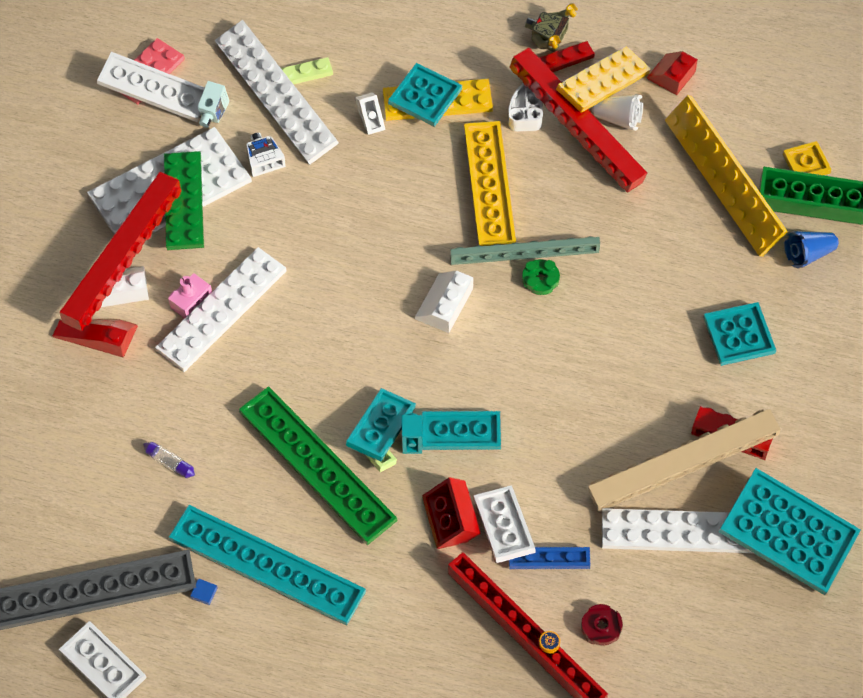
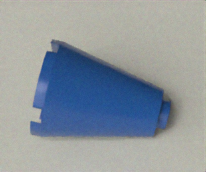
M793 231L787 234L789 237L784 242V248L788 261L792 260L794 263L792 266L798 269L835 251L839 240L832 232Z

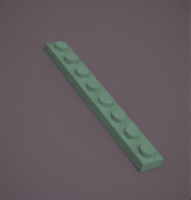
M588 236L579 239H552L542 242H515L505 245L494 244L492 246L478 245L469 248L457 247L451 249L450 260L451 265L599 253L600 237Z

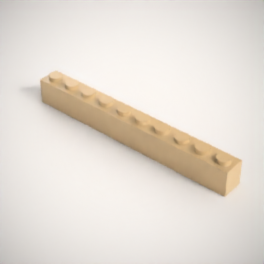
M764 409L756 411L752 417L747 419L742 417L731 426L723 425L717 429V432L712 434L707 432L693 442L688 440L677 449L669 448L663 452V455L658 457L655 455L651 456L642 464H632L621 473L616 471L611 473L609 478L604 480L597 479L591 482L588 492L599 513L602 509L611 508L779 436L781 429L771 410L764 411Z

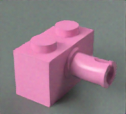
M194 273L190 277L183 276V280L180 279L181 286L174 290L168 298L170 308L183 318H186L212 292L211 285Z

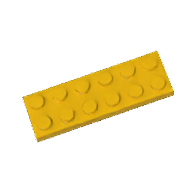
M626 46L558 84L556 90L582 113L648 75L651 68Z
M489 79L455 81L462 85V90L443 116L493 112ZM398 86L384 87L383 99L386 121L414 119L415 117L388 104V99Z

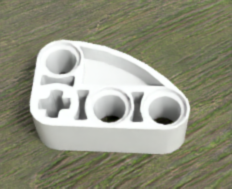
M522 83L510 101L508 126L512 131L516 132L536 131L542 127V102Z

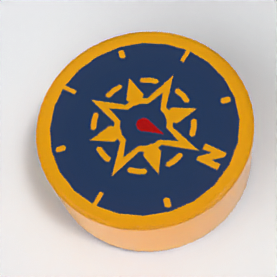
M553 631L544 632L539 640L541 650L546 653L556 652L560 647L559 635Z

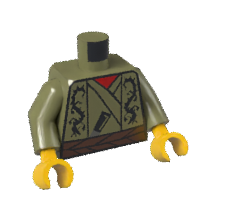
M571 3L565 10L559 12H542L537 20L528 17L525 28L532 30L531 39L539 49H548L556 52L568 30V17L574 18L576 16L575 11L578 8L574 3Z

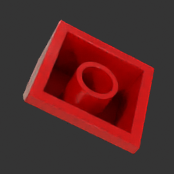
M684 51L666 53L647 76V79L678 95L695 74L698 59Z

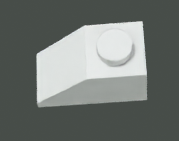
M368 93L355 97L359 115L367 134L385 130L377 95Z

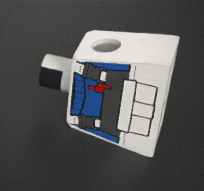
M260 133L251 135L252 141L247 143V151L253 177L286 167L284 154L271 136L262 138Z

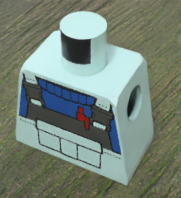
M207 81L198 105L201 115L199 124L208 128L211 122L219 123L229 104V98L224 85Z

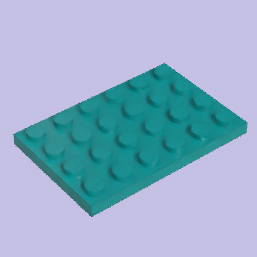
M755 468L721 526L719 533L821 594L826 595L861 529Z

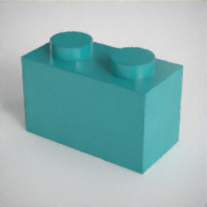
M415 413L402 415L403 454H422V415Z

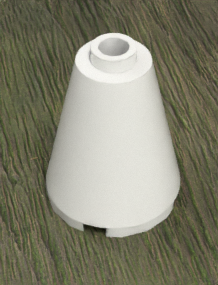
M635 94L608 97L592 106L591 111L595 117L636 131L638 127L635 126L642 119L643 102L639 101V98H642V96Z

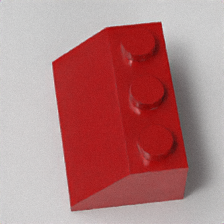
M448 477L422 495L436 549L467 543L481 534L465 480Z

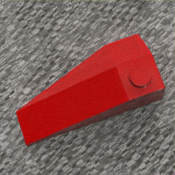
M120 319L91 320L90 324L85 326L83 331H80L59 320L52 336L53 338L124 358L138 325Z

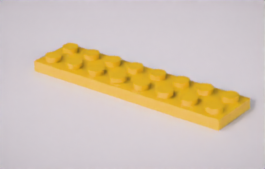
M500 121L464 124L478 245L492 246L494 244L505 245L515 243L516 236Z

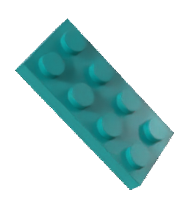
M381 388L347 439L346 446L381 462L402 430V415L413 413L416 403Z
M422 411V450H501L500 411Z

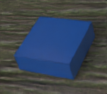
M198 579L196 588L193 589L190 597L193 600L210 605L218 587L213 583Z

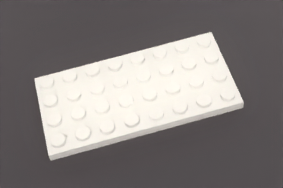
M215 127L165 152L201 151L203 207L252 182L250 175ZM165 153L87 192L114 235L158 173H164ZM165 214L162 217L161 223L154 228L152 233L166 226Z

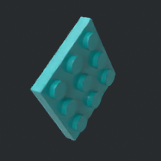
M416 63L388 99V104L435 127L461 92L462 85Z
M759 302L704 314L703 318L721 366L776 354L777 350Z

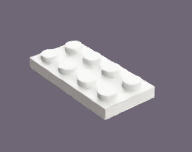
M512 485L474 495V501L496 563L535 553L534 543Z
M90 621L59 648L60 653L106 698H126L147 678Z

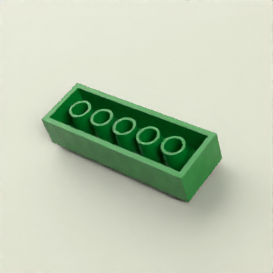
M763 166L759 192L774 212L863 225V181Z

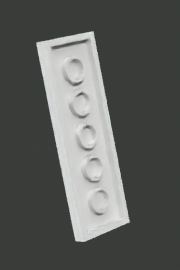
M110 53L97 80V84L195 122L199 121L201 115L198 105L205 87L119 54Z

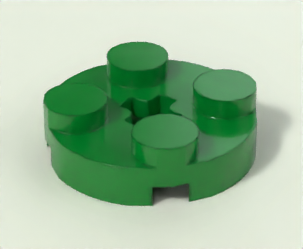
M537 259L529 261L522 274L523 285L536 295L550 294L559 285L560 281L559 269L552 260ZM542 274L546 277H544L543 280H540V278L536 276Z

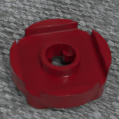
M606 604L591 606L584 614L581 622V629L590 644L600 646L609 645L617 641L623 628V620L620 613ZM599 621H603L604 624L608 625L605 629L597 627Z

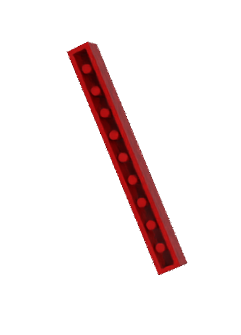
M529 47L513 56L509 66L511 71L523 81V84L554 114L558 121L570 131V134L582 144L583 148L594 157L595 161L601 164L621 188L628 193L644 182L648 172L588 109L581 113L556 90L558 84L562 82Z
M162 172L158 173L59 313L63 323L80 331H83L85 326L90 324L94 313L100 310L106 296L108 297L111 294L116 282L121 280L125 269L131 266L135 255L140 253L145 241L150 239L154 228L161 223L162 217L170 210L173 201L180 196L181 188L178 179Z
M464 552L448 564V575L573 698H608V693L561 647L554 653H546L541 650L539 640L545 631Z

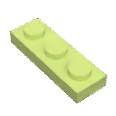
M328 57L281 68L293 84L333 75Z

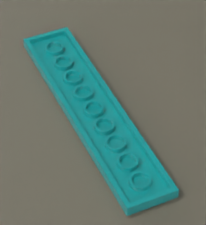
M188 505L169 536L170 541L346 626L366 593V588L191 505Z

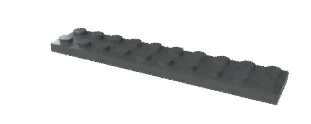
M190 550L0 588V630L191 591L196 588Z

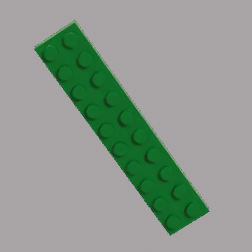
M269 386L239 409V413L367 546L398 521L397 517Z

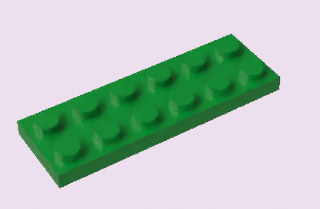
M201 151L165 153L164 174L178 179L181 188L180 196L173 201L170 210L165 213L167 250L204 248Z

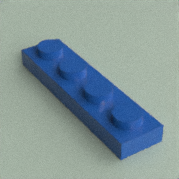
M535 547V553L509 560V569H590L591 566L590 547Z

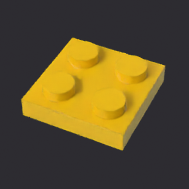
M817 141L783 151V156L792 171L818 175L831 173L832 169Z

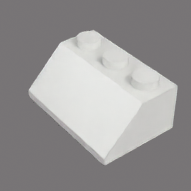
M144 266L125 269L121 280L116 282L111 294L108 297L106 296L101 307L149 300Z
M459 271L439 273L418 310L415 319L449 333L473 290V277Z

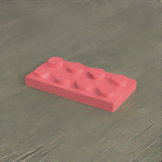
M157 38L134 61L170 74L184 60V55ZM122 94L134 103H136L137 105L142 102L138 99Z

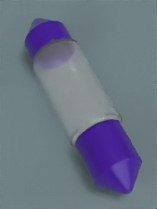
M154 442L143 444L146 454L171 471L177 472L185 478L195 476L194 467L185 462L181 457Z

